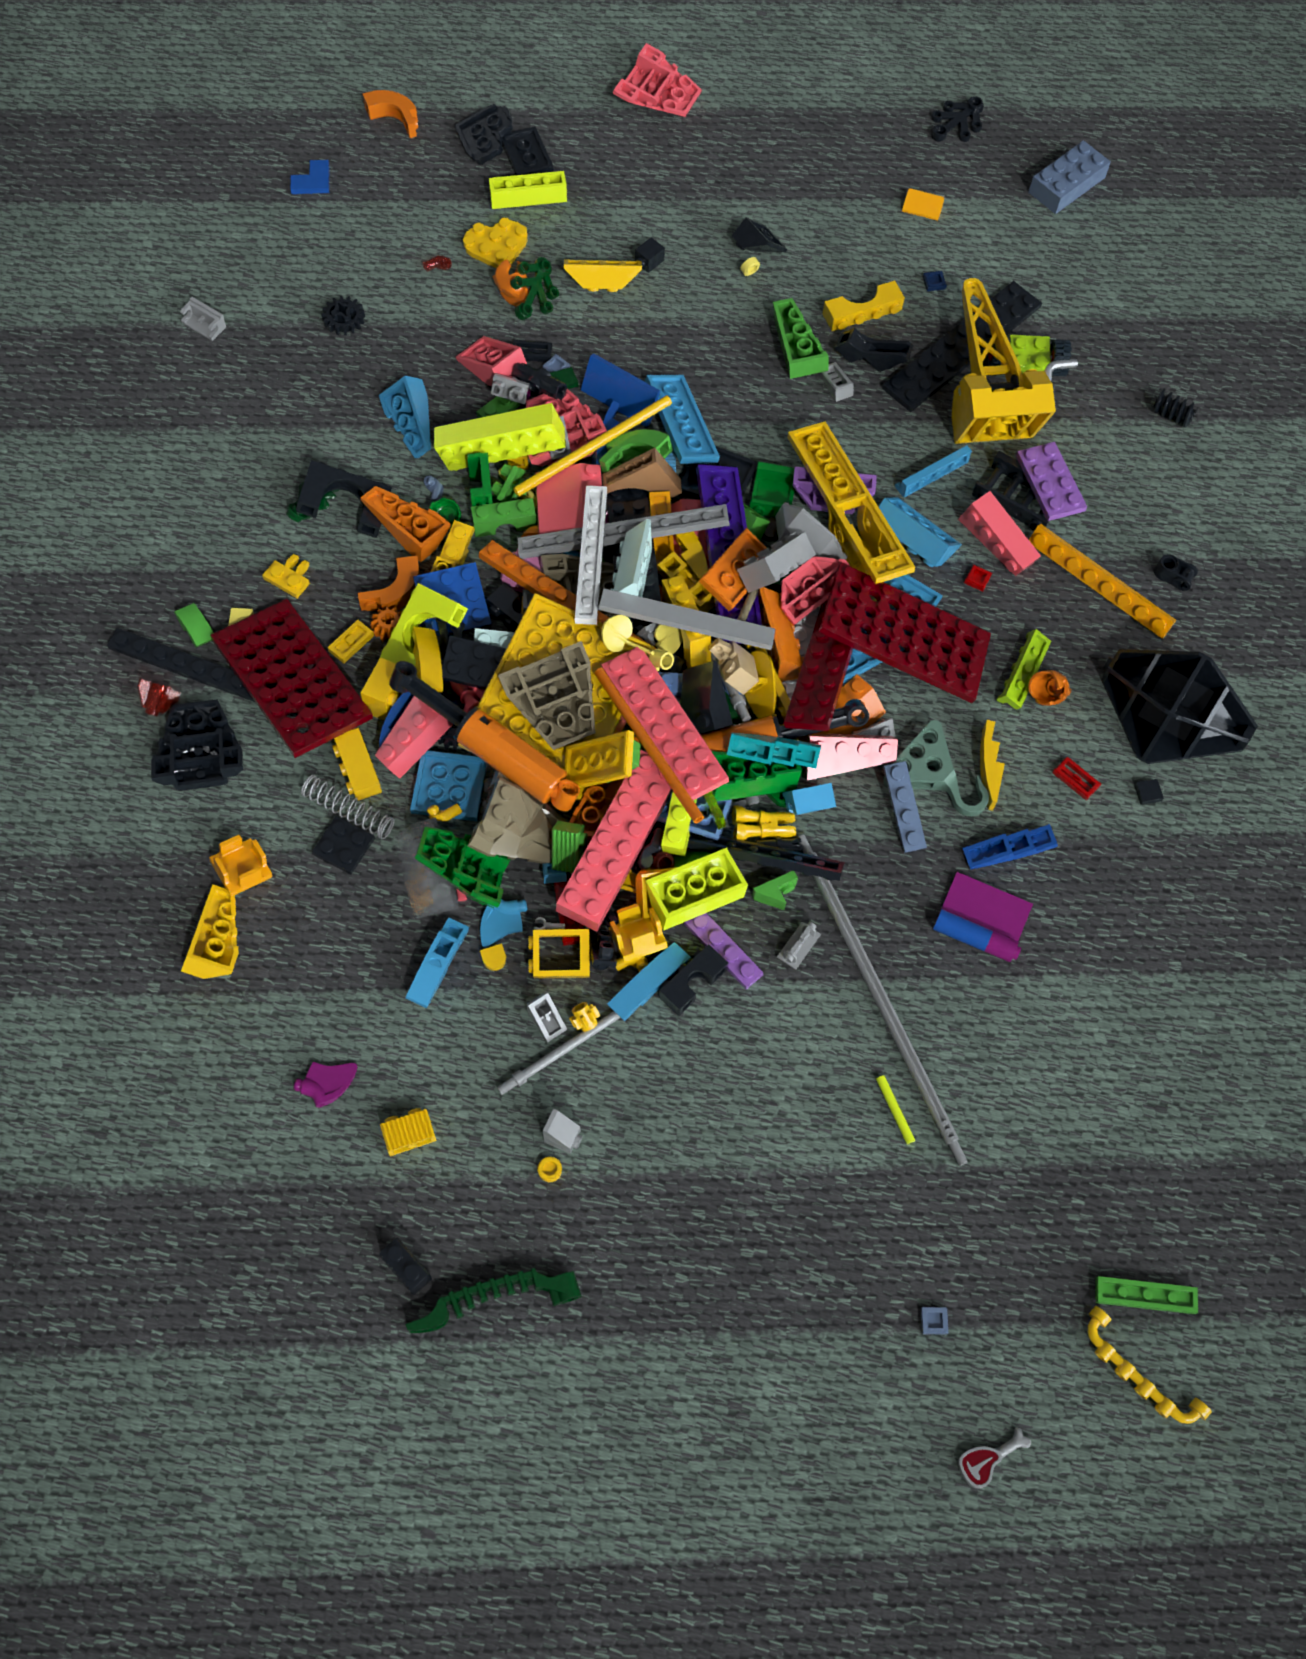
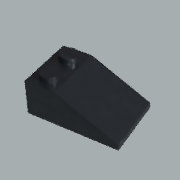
M716 660L683 670L680 706L699 734L733 725Z

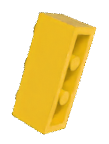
M359 728L334 738L336 744L332 745L336 758L341 757L342 763L339 764L342 775L348 776L349 782H346L349 794H354L355 798L359 801L382 793L379 780Z

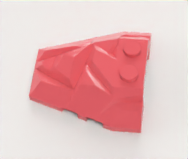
M646 43L638 54L635 67L626 80H620L613 90V94L632 104L686 117L701 94L702 89L687 75L682 76L677 71L678 66L674 63L672 65L665 60L666 55L662 51Z
M568 389L566 396L562 400H556L546 394H542L526 401V408L552 403L559 417L564 416L571 453L607 431L601 417L597 413L594 415L586 404L582 405L578 397ZM550 451L528 455L531 464L537 466H550L560 460H552ZM594 452L590 453L589 455L585 456L584 458H586V457H588V456H590V455H593Z

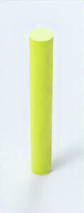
M885 1075L876 1078L906 1144L914 1142L915 1138Z

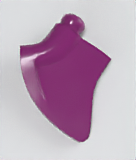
M312 1062L304 1080L296 1079L293 1089L311 1097L317 1108L329 1105L348 1089L356 1075L357 1064L348 1063L325 1066Z

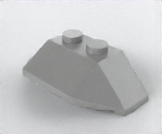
M786 502L782 504L775 516L778 540L784 542V537L793 532H796L797 535L805 532L815 551V557L847 559L835 535L802 507L789 505Z

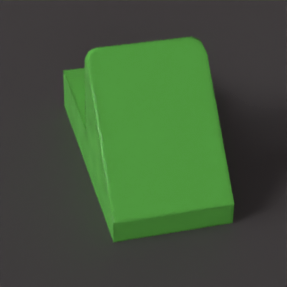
M795 871L786 873L753 888V900L785 910L786 901L782 893L787 894L795 889L798 880Z

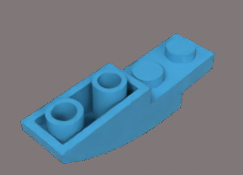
M448 917L442 930L438 932L410 986L406 999L425 1008L428 1007L445 977L450 963L468 933V926Z

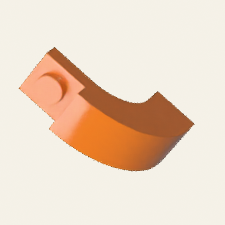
M389 90L363 93L364 106L370 120L386 116L397 118L403 123L409 138L417 137V110L409 98Z
M417 555L396 558L398 574L390 586L380 590L358 593L361 611H374L377 608H382L384 611L386 606L390 610L395 606L400 610L406 606L411 598L412 591L416 588L413 576L420 575Z

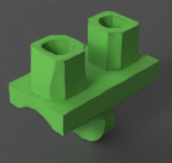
M503 465L500 474L507 477L504 484L496 481L491 489L498 496V500L507 502L511 501L512 498L518 499L513 488L525 481L522 478L526 470L517 466Z

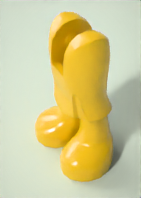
M733 805L732 824L735 825L733 830V838L746 841L749 837L758 836L760 838H791L796 836L795 827L778 826V824H791L795 822L794 813L765 812L762 810L758 812L747 810L741 805ZM757 822V825H747L744 823Z

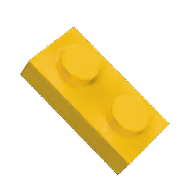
M357 620L328 646V651L345 664L374 637V633Z

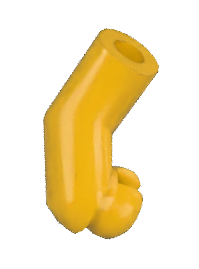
M457 803L445 810H439V807L435 804L427 808L428 817L433 821L446 822L462 813Z
M645 956L624 963L622 957L616 959V969L618 971L629 965L641 971L648 965V959Z

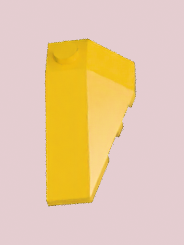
M212 884L181 972L202 979L232 974L239 954L235 923L236 905L235 895L230 897L225 888Z

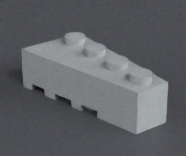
M793 532L784 537V542L779 540L771 544V550L769 548L763 549L757 553V558L752 556L743 561L744 566L738 568L737 571L748 593L779 581V578L789 574L788 572L796 569L799 565L816 555L805 532L798 535L796 532Z

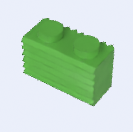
M563 821L556 822L552 828V870L574 872L584 854V847L587 843L588 835L584 833V825Z

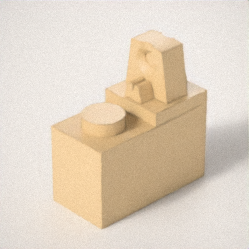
M717 638L709 645L711 653L718 659L719 666L723 669L725 682L744 695L759 681L754 656L736 642L730 641L727 643Z

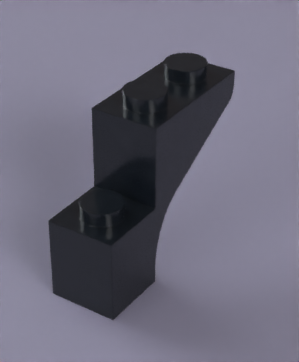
M854 327L841 333L835 349L850 363L865 358L878 372H882L907 362L914 345L909 341L871 339Z

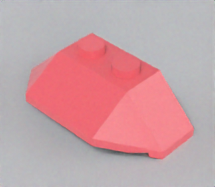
M814 556L781 581V610L793 625L828 600L837 567L841 562L849 565L845 559Z

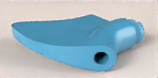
M501 899L498 908L486 907L480 926L483 948L491 947L506 935L523 932L520 912L528 910L526 900L504 901Z

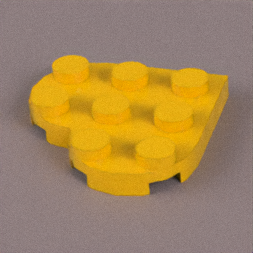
M508 218L500 219L499 223L493 227L476 223L473 225V228L465 233L463 245L468 255L497 269L507 259L512 265L527 244V228L519 222Z

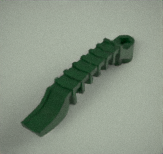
M533 1268L529 1272L523 1273V1271H520L512 1276L507 1274L500 1279L492 1278L485 1283L478 1282L472 1287L465 1286L457 1292L451 1291L447 1296L438 1299L435 1308L429 1315L405 1325L409 1333H426L439 1330L448 1323V1305L451 1304L456 1319L464 1317L459 1301L464 1299L467 1309L471 1310L476 1307L472 1296L478 1295L480 1303L488 1301L486 1292L491 1291L493 1298L497 1299L502 1296L499 1288L503 1287L506 1288L507 1295L510 1296L516 1293L514 1289L515 1284H519L521 1293L528 1292V1286L534 1285L535 1291L543 1290L549 1292L553 1306L577 1300L582 1296L574 1271L549 1278L536 1272V1269Z

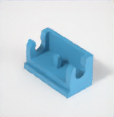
M832 783L783 792L787 811L794 813V815L836 807Z

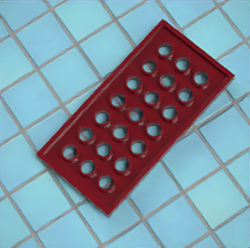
M841 562L837 567L819 628L820 633L967 702L973 703L976 700L991 633L885 582L875 584L870 575ZM851 586L855 587L858 593L852 591ZM870 595L874 596L877 602L871 600ZM846 602L850 603L853 609L848 608ZM889 604L893 605L896 611L890 609ZM865 611L869 612L872 618L867 617ZM908 613L913 615L914 620L909 618ZM841 619L846 620L848 622V626L844 625ZM884 620L888 621L891 624V627L885 625ZM927 622H929L933 626V628L928 627ZM860 628H864L868 635L862 633ZM903 629L907 630L910 636H907ZM945 631H948L952 637L947 636ZM880 637H883L887 644L881 642ZM922 638L926 639L929 645L925 644ZM964 640H967L970 646L966 645ZM899 646H902L906 650V653L902 652ZM941 647L945 648L948 654L944 653ZM918 655H921L925 659V662L921 661ZM960 656L964 657L967 663L963 662ZM937 664H940L944 671L940 670ZM955 672L959 673L963 679H959Z
M288 599L210 635L215 646L294 758L373 719L372 712ZM277 622H283V623H284L282 626H275V625H274V624L277 623ZM258 631L265 632L263 635L260 636L254 635ZM287 636L294 637V639L289 641L285 640L284 638ZM240 640L246 641L242 645L235 644L237 641ZM269 645L275 646V648L271 650L265 649V647ZM298 650L305 651L301 655L294 654ZM251 654L256 655L253 659L246 658V656ZM280 659L286 660L283 664L275 663ZM310 664L315 665L313 669L305 668L307 665ZM259 669H266L262 674L256 673ZM289 674H295V675H296V676H295L294 678H292V679L285 678V677H286L287 675H289ZM318 679L326 680V682L322 684L315 683ZM271 683L277 684L274 688H267L266 686ZM298 689H307L304 693H296ZM331 693L337 695L335 698L332 699L326 698V696ZM280 698L287 699L284 703L276 702ZM310 703L318 704L315 708L307 707ZM341 708L348 709V711L343 714L337 712ZM290 713L298 714L295 718L287 717ZM321 718L329 719L326 723L317 722ZM301 728L309 729L306 733L298 732Z

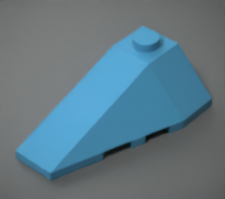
M404 376L382 392L379 398L387 418L393 419L395 430L397 432L401 431L404 436L403 442L414 458L417 459L431 450L428 396L422 379Z

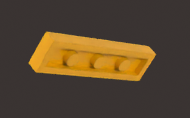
M670 491L649 492L650 516L671 513ZM673 535L653 538L658 574H660L658 564L674 551Z

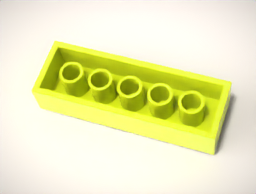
M548 403L434 427V448L448 470L457 471L468 468L467 455L477 452L488 453L489 463H496L502 460L516 459L522 456L565 448V427L553 404Z

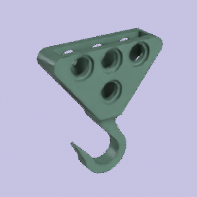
M937 720L930 721L897 757L896 762L892 764L906 761L913 789L946 791L952 800L954 808L960 814L965 816L981 814L989 801L988 790L977 775L975 784L977 794L980 797V803L970 806L962 801L942 725ZM924 739L930 740L932 743H927ZM910 754H916L918 758L912 757ZM928 767H933L936 771H931ZM884 775L883 784H884V786L888 787V786H887V782H886V778H885V775Z

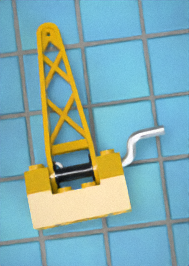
M969 278L963 283L962 298L971 374L965 375L960 381V385L954 390L952 406L955 444L1033 438L1056 412L1053 384L1051 382L1053 370L1076 368L1078 361L1077 359L1057 360L1049 363L1044 371L1029 369L1022 374L1016 355L982 282L976 278ZM973 295L981 302L979 308L970 301ZM978 317H981L988 323L992 335L989 343H986L977 335L975 322ZM979 344L985 349L982 355ZM989 352L1001 362V365L983 367V361ZM1005 374L1007 382L991 383L986 375Z

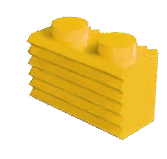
M416 1108L410 1110L408 1115L404 1117L391 1116L384 1120L385 1123L380 1124L390 1156L437 1141L427 1109Z

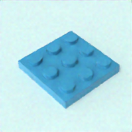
M427 751L420 758L410 808L411 813L429 816L427 808L434 804L439 807V810H445L457 803L462 813L453 819L478 821L488 764L475 756Z

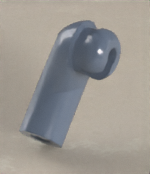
M426 476L424 484L432 493L430 499L432 503L442 498L444 487L433 476Z

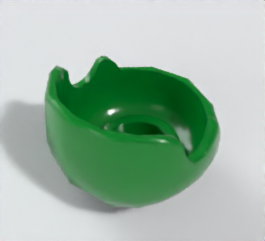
M441 498L430 504L429 509L441 515L451 524V527L454 520L458 522L461 520L460 507L454 500Z

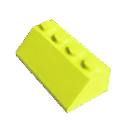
M727 848L645 880L651 907L654 908L658 915L663 931L743 898L748 887L746 880Z

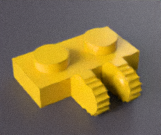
M293 554L287 559L285 566L275 560L262 576L264 580L298 599L310 584L309 580L302 576L308 570L310 563L304 560L297 566L296 571H293L292 569L299 560V557Z

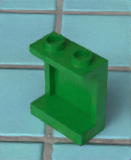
M477 452L468 454L470 481H482L483 488L470 489L472 506L493 504L488 453Z
M758 462L750 508L762 516L775 518L782 504L786 502L792 505L795 491L793 487L794 468Z

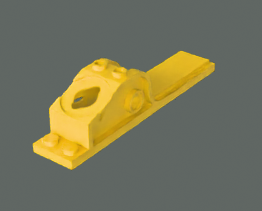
M826 421L788 432V440L826 502L829 513L828 530L837 538L843 553L847 556L846 561L848 564L870 575L875 584L913 573L915 571L914 563ZM858 507L857 525L860 536L854 526L849 523L844 511Z

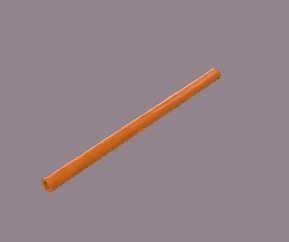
M602 667L598 668L594 674L693 822H701L704 816L605 670Z

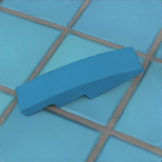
M675 942L672 943L624 986L607 1005L623 1021H626L640 1005L643 1006L657 991H660L659 987L668 978L671 980L676 975L677 969L683 963H687L691 957Z

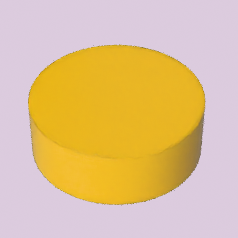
M545 1157L539 1162L538 1175L543 1181L554 1182L560 1178L562 1165L557 1158Z

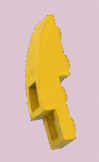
M454 520L440 557H436L431 572L464 564L469 552L467 548L475 531L473 526Z

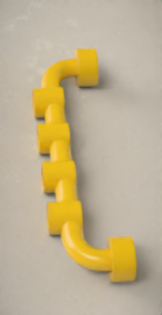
M1095 1306L1089 1312L1091 1320L1088 1324L1087 1333L1091 1342L1097 1347L1094 1353L1105 1363L1110 1359L1117 1366L1114 1372L1121 1379L1127 1381L1130 1378L1137 1384L1134 1388L1136 1393L1145 1400L1150 1396L1157 1403L1154 1409L1166 1419L1170 1415L1173 1419L1185 1424L1194 1423L1199 1418L1206 1420L1212 1411L1205 1403L1195 1397L1188 1405L1191 1411L1189 1413L1181 1412L1169 1398L1156 1389L1152 1382L1143 1377L1129 1361L1122 1358L1108 1342L1098 1335L1099 1325L1105 1328L1111 1321L1109 1315L1098 1306Z

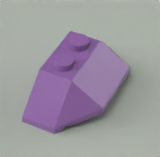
M795 467L793 487L811 510L828 512L826 502L806 468ZM858 473L873 497L876 492L877 475ZM858 507L846 510L844 512L845 514H853L856 510H858Z

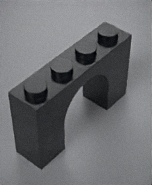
M311 460L296 512L316 518L321 501L327 493L334 490H345L354 494L362 505V515L357 532L377 538L381 522L361 501V497L375 486L391 492L392 487L383 482H376L362 475H355L346 472L344 469H337L323 462Z

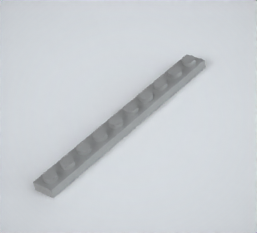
M727 505L606 523L603 546L619 544L621 541H624L626 532L646 519H651L652 538L730 526ZM583 527L518 538L520 559H526L541 555L581 550Z

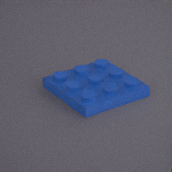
M476 562L413 576L415 587L420 583L468 609L462 620L465 624L464 631L491 625ZM435 618L425 620L426 628L435 629V633L440 636L438 623ZM447 623L449 635L453 634V631H451L450 624Z

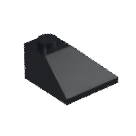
M747 217L732 234V237L737 241L735 244L743 251L745 249L752 252H786L788 250L766 225Z

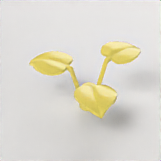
M615 615L608 618L604 622L601 632L602 641L607 649L613 652H620L625 643L634 648L638 647L649 654L648 658L657 671L660 668L668 670L672 667L674 663V656L672 654L679 649L683 641L680 629L659 624L654 632V636L658 641L655 646L658 649L651 651L628 640L632 634V622L623 615Z

